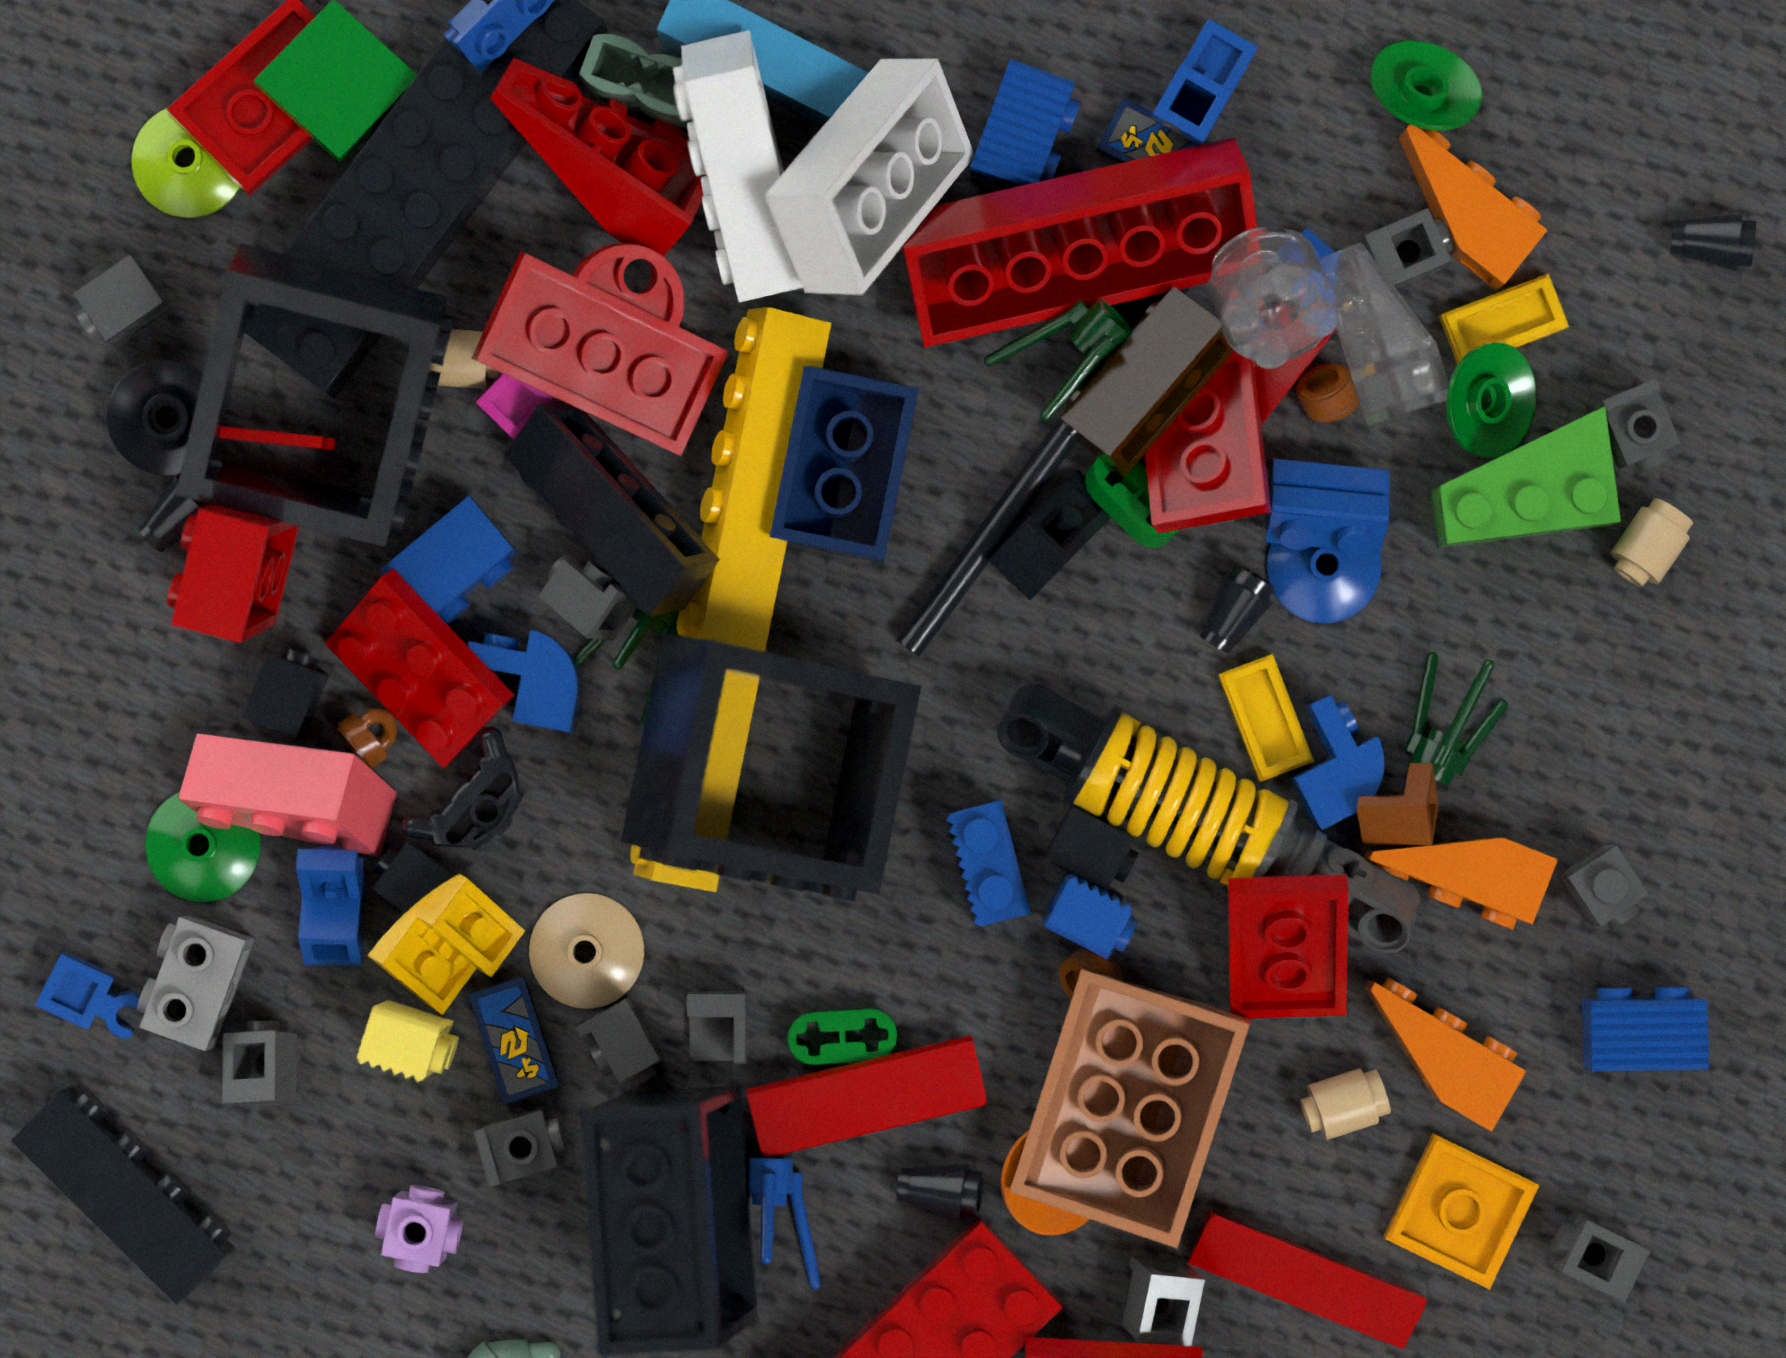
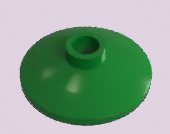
M1402 41L1391 44L1378 53L1370 70L1371 87L1379 102L1400 120L1419 128L1444 131L1462 127L1475 117L1482 102L1481 84L1472 68L1453 52L1432 43Z
M1484 343L1470 350L1456 366L1447 390L1446 413L1451 433L1466 452L1483 458L1500 457L1512 451L1528 432L1535 413L1537 394L1534 374L1521 352L1504 343Z
M178 792L168 798L156 810L148 825L145 850L149 867L155 878L165 889L182 899L195 902H210L228 897L239 890L255 871L261 851L260 833L236 825H231L229 829H219L202 824L196 820L197 813L178 799L180 794ZM198 833L205 835L209 841V849L202 856L195 855L190 849V840Z

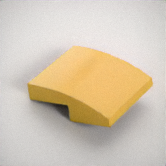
M459 874L438 886L412 906L385 933L367 956L425 1005L443 1015L476 969L489 977L494 975L525 930L468 878Z

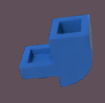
M1208 19L1184 62L1181 63L1151 119L1193 143L1203 145L1255 55L1258 46Z
M530 630L526 652L518 651L520 640L485 633L483 644L469 641L468 647L490 670L521 676L512 721L574 733L581 701L582 683L579 669L572 655L562 644L534 630Z
M1332 695L1324 696L1304 706L1330 758L1289 778L1314 829L1323 830L1356 813L1358 798L1361 796H1374L1381 784L1384 773V753L1379 737H1371L1356 745L1352 737L1353 734L1359 732L1356 720L1345 701L1336 704Z
M321 845L315 849H298L296 872L302 895L298 941L304 965L362 966L366 904L364 857H358L357 850H346L337 845Z

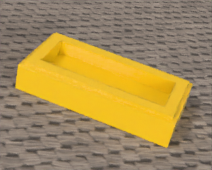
M1549 273L1439 316L1457 365L1470 350L1481 344L1497 342L1518 348L1569 327Z
M1273 654L1218 674L1258 782L1314 762Z

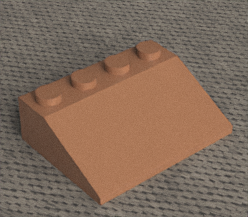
M1082 968L1010 1192L1178 1248L1249 1029L1250 1019L1193 1000Z

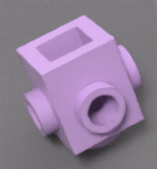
M410 1185L409 1192L401 1190L393 1197L391 1205L382 1204L377 1220L375 1238L384 1240L381 1255L395 1258L394 1267L411 1272L428 1273L429 1266L439 1267L447 1258V1253L456 1254L461 1238L463 1220L455 1218L458 1202L443 1199L445 1193L443 1190L422 1185ZM418 1222L424 1226L426 1230L424 1241L420 1242L407 1238L405 1230L408 1223Z

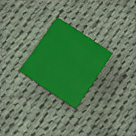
M331 0L253 81L254 85L333 158L341 163L389 114L417 77V74L336 0Z

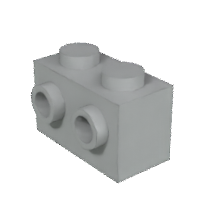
M191 915L179 917L176 925L169 923L161 937L157 950V956L164 958L157 980L152 978L147 980L138 1001L137 1011L144 1013L139 1028L203 1051L215 1048L255 938ZM199 945H202L206 951L204 962L199 959L197 954ZM179 1000L186 1006L185 1017L178 1011Z

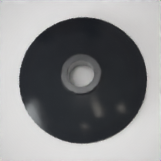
M154 360L133 368L120 379L109 399L107 425L115 447L129 463L140 470L156 475L181 474L203 378L202 372L180 361ZM164 405L174 407L179 414V420L173 427H166L159 421L158 412Z

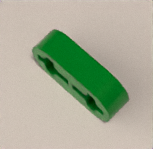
M1097 458L1086 472L1085 478L1086 488L1092 499L1140 545L1157 548L1167 544L1179 530L1158 534L1145 520L1151 514L1146 468L1138 461L1120 482L1111 486L1106 482L1105 478L1115 470L1100 458Z
M877 1008L811 1011L803 1013L794 1020L789 1028L787 1041L790 1051L795 1058L805 1064L853 1063L886 1056L891 1053L896 1044L897 1029L890 1015ZM876 1018L878 1028H887L888 1038L879 1040L878 1049L871 1051L867 1050L865 1041H846L845 1031L861 1030L864 1028L865 1019ZM814 1021L818 1022V1027L822 1032L839 1031L840 1041L822 1043L820 1053L809 1054L807 1044H798L797 1034L806 1032L807 1023Z

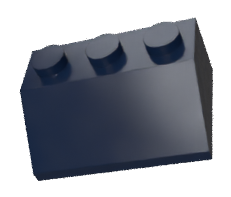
M804 365L770 538L826 553L883 564L919 388Z

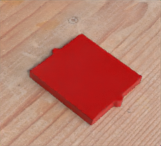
M220 426L219 438L233 441L336 451L337 442L336 439L322 436Z

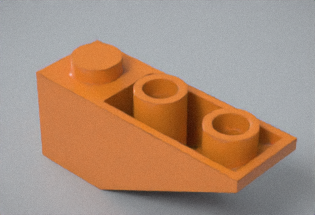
M1409 124L1399 137V141L1434 219H1441L1449 231L1454 247L1453 251L1449 252L1450 255L1489 287L1497 291L1505 285L1548 231L1538 223L1541 215L1523 199L1514 196L1512 200H1509L1493 187L1496 183L1495 178L1482 166L1473 161H1468L1465 165L1448 151L1451 147L1450 143L1438 131L1420 129Z
M1498 837L1432 844V846L1417 845L1366 851L1363 857L1397 878L1408 881L1410 877L1430 885L1426 896L1458 909L1463 899L1484 907L1481 918L1511 930L1514 929L1517 920L1533 925L1558 861L1556 858L1511 840Z
M1389 977L1386 978L1382 986L1368 980L1364 986L1365 990L1432 1097L1492 1132L1527 1072L1513 1063L1518 1053L1490 1036H1487L1481 1045L1462 1034L1467 1023L1438 1006L1432 1015L1412 1004L1418 994Z

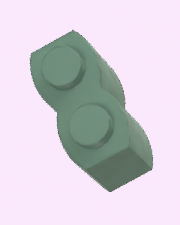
M597 34L593 36L579 73L585 87L591 94L605 103L611 98L627 105V107L639 106L653 120L659 119L677 127H687V123L693 121V119L681 120L674 91L676 82L673 68L682 66V59L665 54L648 55L639 45L621 36L612 34Z

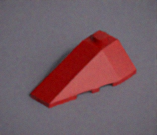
M515 58L512 59L490 99L608 234L621 243L644 246L664 257L691 225L702 202V196H704L701 177L707 176V174L695 175L688 141H690L689 135L677 126L656 119L651 125L627 115V105L611 98L603 105L583 97L575 83Z

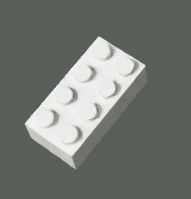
M750 30L681 46L682 66L673 68L676 82L674 91L681 120L693 119L692 122L687 123L690 138L688 146L695 175L707 174V176L701 177L704 193L702 201L709 230H715L714 234L718 249L716 250V257L723 285L734 283L739 302L803 288L764 197L784 173Z
M880 59L764 195L805 293L863 295L974 158V151L938 59Z

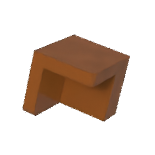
M1409 763L1404 794H1375L1374 796H1361L1358 798L1356 809L1363 844L1432 846L1439 806L1433 763Z

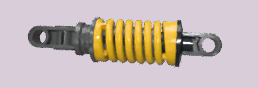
M1024 685L1014 694L998 726L997 735L999 742L1013 756L1022 758L1067 782L1063 802L1070 806L1074 804L1095 816H1100L1105 813L1114 799L1107 814V820L1111 825L1119 826L1128 814L1132 815L1126 826L1128 834L1138 837L1143 833L1147 824L1150 825L1151 828L1146 836V841L1152 847H1159L1165 837L1169 835L1171 838L1166 846V853L1169 856L1178 858L1181 856L1186 845L1191 847L1185 858L1187 866L1198 868L1201 866L1204 858L1208 856L1211 858L1207 867L1208 877L1213 880L1220 879L1219 882L1228 886V878L1341 875L1344 872V868H1349L1347 873L1348 935L1381 953L1398 952L1408 944L1421 904L1417 889L1408 881L1397 878L1369 863L1356 852L1341 848L1326 840L1327 835L1315 829L1313 832H1308L1304 827H1299L1298 824L1294 823L1298 804L1294 800H1286L1267 789L1256 791L1254 783L1249 779H1241L1236 782L1234 772L1228 768H1223L1216 772V765L1212 759L1206 757L1197 761L1195 751L1189 747H1183L1177 751L1175 740L1169 736L1162 737L1156 742V732L1151 726L1144 725L1139 727L1141 722L1123 712V708L1116 704L1102 719L1061 697L1044 685Z

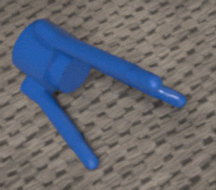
M747 1158L749 1199L752 1193V1205H761V1262L769 1264L772 1261L774 1206L787 1205V1194H789L809 1285L812 1289L817 1290L821 1286L802 1194L803 1173H793L792 1158Z

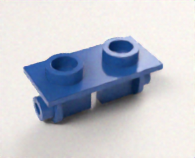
M471 0L453 19L451 18L447 22L450 28L443 36L458 52L461 51L476 71L481 73L495 58L502 55L507 47L537 17L541 16L554 0H493L489 5L483 0Z

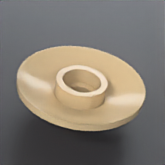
M575 894L551 905L538 919L530 938V964L540 986L555 1000L575 1008H598L622 997L637 980L644 961L643 936L635 918L617 901L599 894ZM580 941H589L595 946V958L589 963H583L575 956V946Z

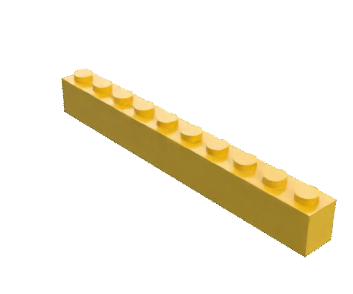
M770 307L748 309L747 316L743 317L738 324L734 341L735 349L739 351L735 374L729 376L723 393V405L725 408H728L724 429L718 432L712 447L711 459L712 463L716 465L712 488L709 487L705 491L700 506V518L704 522L701 539L720 560L686 608L679 611L677 633L680 636L712 640L765 652L787 542L770 538V532L804 365L823 368L831 328L830 322ZM726 672L693 834L727 841L759 678ZM631 845V862L635 864L633 875L652 881L711 892L717 891L719 875H715L716 873L697 870V872L640 859L641 847Z

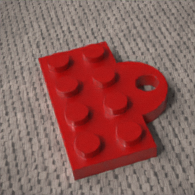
M616 243L603 246L590 253L581 261L572 275L526 253L520 252L471 359L681 456L729 351L679 327L684 313V291L677 272L662 255L644 246ZM642 259L650 267L651 279L645 289L639 292H632L625 285L624 271L630 262Z

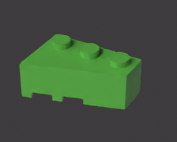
M1605 406L1430 491L1437 547L1442 548L1598 528L1621 522Z

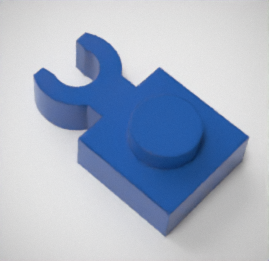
M62 950L35 1006L86 1030H89L95 1016H98L105 1020L106 1026L111 1033L121 1038H130L134 1028L121 1022L117 1016V1011L123 1006H132L137 1009L141 994L134 991H122L116 994L110 991L109 988L115 978V974Z

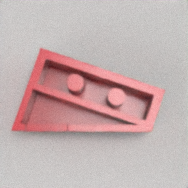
M197 734L178 799L197 813L196 820L210 827L229 829L231 825H236L265 835L285 836L320 845H337L346 850H357V853L380 858L397 792L355 754Z

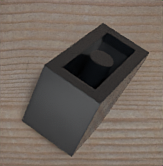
M1079 470L1055 491L989 559L1005 578L1029 600L1111 519L1088 493L1085 484L1086 477Z

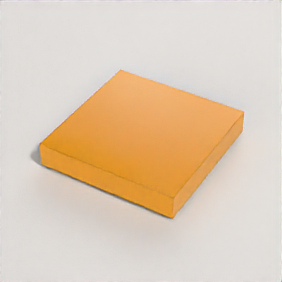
M1432 1133L1383 1238L1490 1290L1539 1188V1184Z

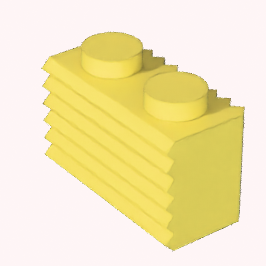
M388 1000L373 1006L357 1058L360 1064L369 1061L372 1068L380 1064L383 1072L391 1068L394 1075L403 1072L405 1078L414 1075L416 1081L419 1082L434 1072L442 1074L444 1069L448 1070L450 1068L459 1036L450 1034L453 1020Z

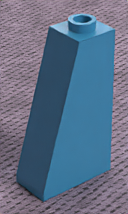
M670 0L656 29L663 52L682 59L681 46L750 30L766 99L822 125L826 124L868 74V72L729 0Z

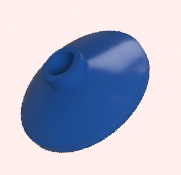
M1271 543L1266 563L1268 581L1276 587L1273 594L1290 613L1314 623H1333L1355 615L1371 600L1381 577V556L1379 553L1369 552L1360 556H1351L1338 549L1318 547L1292 550L1282 544ZM1321 554H1329L1336 561V570L1330 576L1322 575L1316 568V560Z

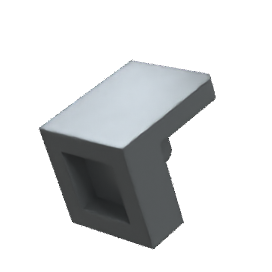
M689 991L687 993L689 1056L693 1061H734V1064H746L748 991Z

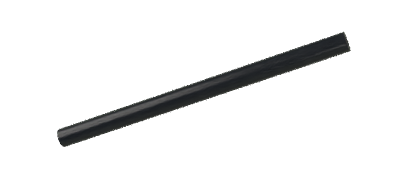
M1189 288L1180 289L1184 294L1189 290ZM1167 293L1147 297L1128 323L1131 328V334L1122 342H1126L1142 323L1143 315L1148 307L1156 300L1163 299ZM1107 356L1102 359L1083 386H1087L1104 367ZM1060 418L896 641L917 657H920L989 563V559L997 552L1077 443Z

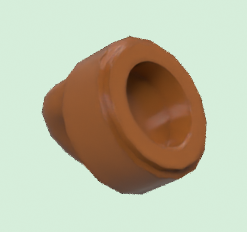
M1327 363L1310 369L1301 377L1296 386V394L1305 413L1311 420L1316 422L1328 423L1341 420L1350 415L1358 407L1360 401L1357 387L1348 368L1341 364Z
M373 708L359 717L352 712L337 723L336 730L351 752L373 770L388 758L385 750L394 743L398 728L394 717L388 711ZM374 723H380L383 727V733L377 739L369 730V727Z
M1085 947L1076 950L1060 965L1058 972L1061 986L1071 999L1082 968L1123 980L1120 966L1110 955L1106 959Z

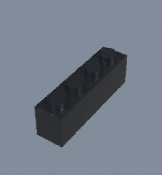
M563 401L538 404L505 454L508 460L520 472L523 482L541 495L555 511L558 521L564 527L574 532L591 551L593 560L616 579L627 592L631 603L649 617L685 609L720 560L590 415Z
M72 1086L60 1090L11 1142L178 1305L235 1249L227 1240L231 1235V1231L215 1214L208 1210L201 1214L186 1199L190 1191L175 1174L166 1169L160 1174L144 1158L149 1153L144 1143L127 1129H123L119 1133L104 1118L108 1110L92 1092L85 1088L77 1092Z

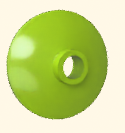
M167 108L149 119L140 130L132 151L133 176L143 196L160 211L180 218L207 216L223 208L240 189L168 115ZM183 148H191L195 152L194 162L188 167H179L176 164L177 153Z

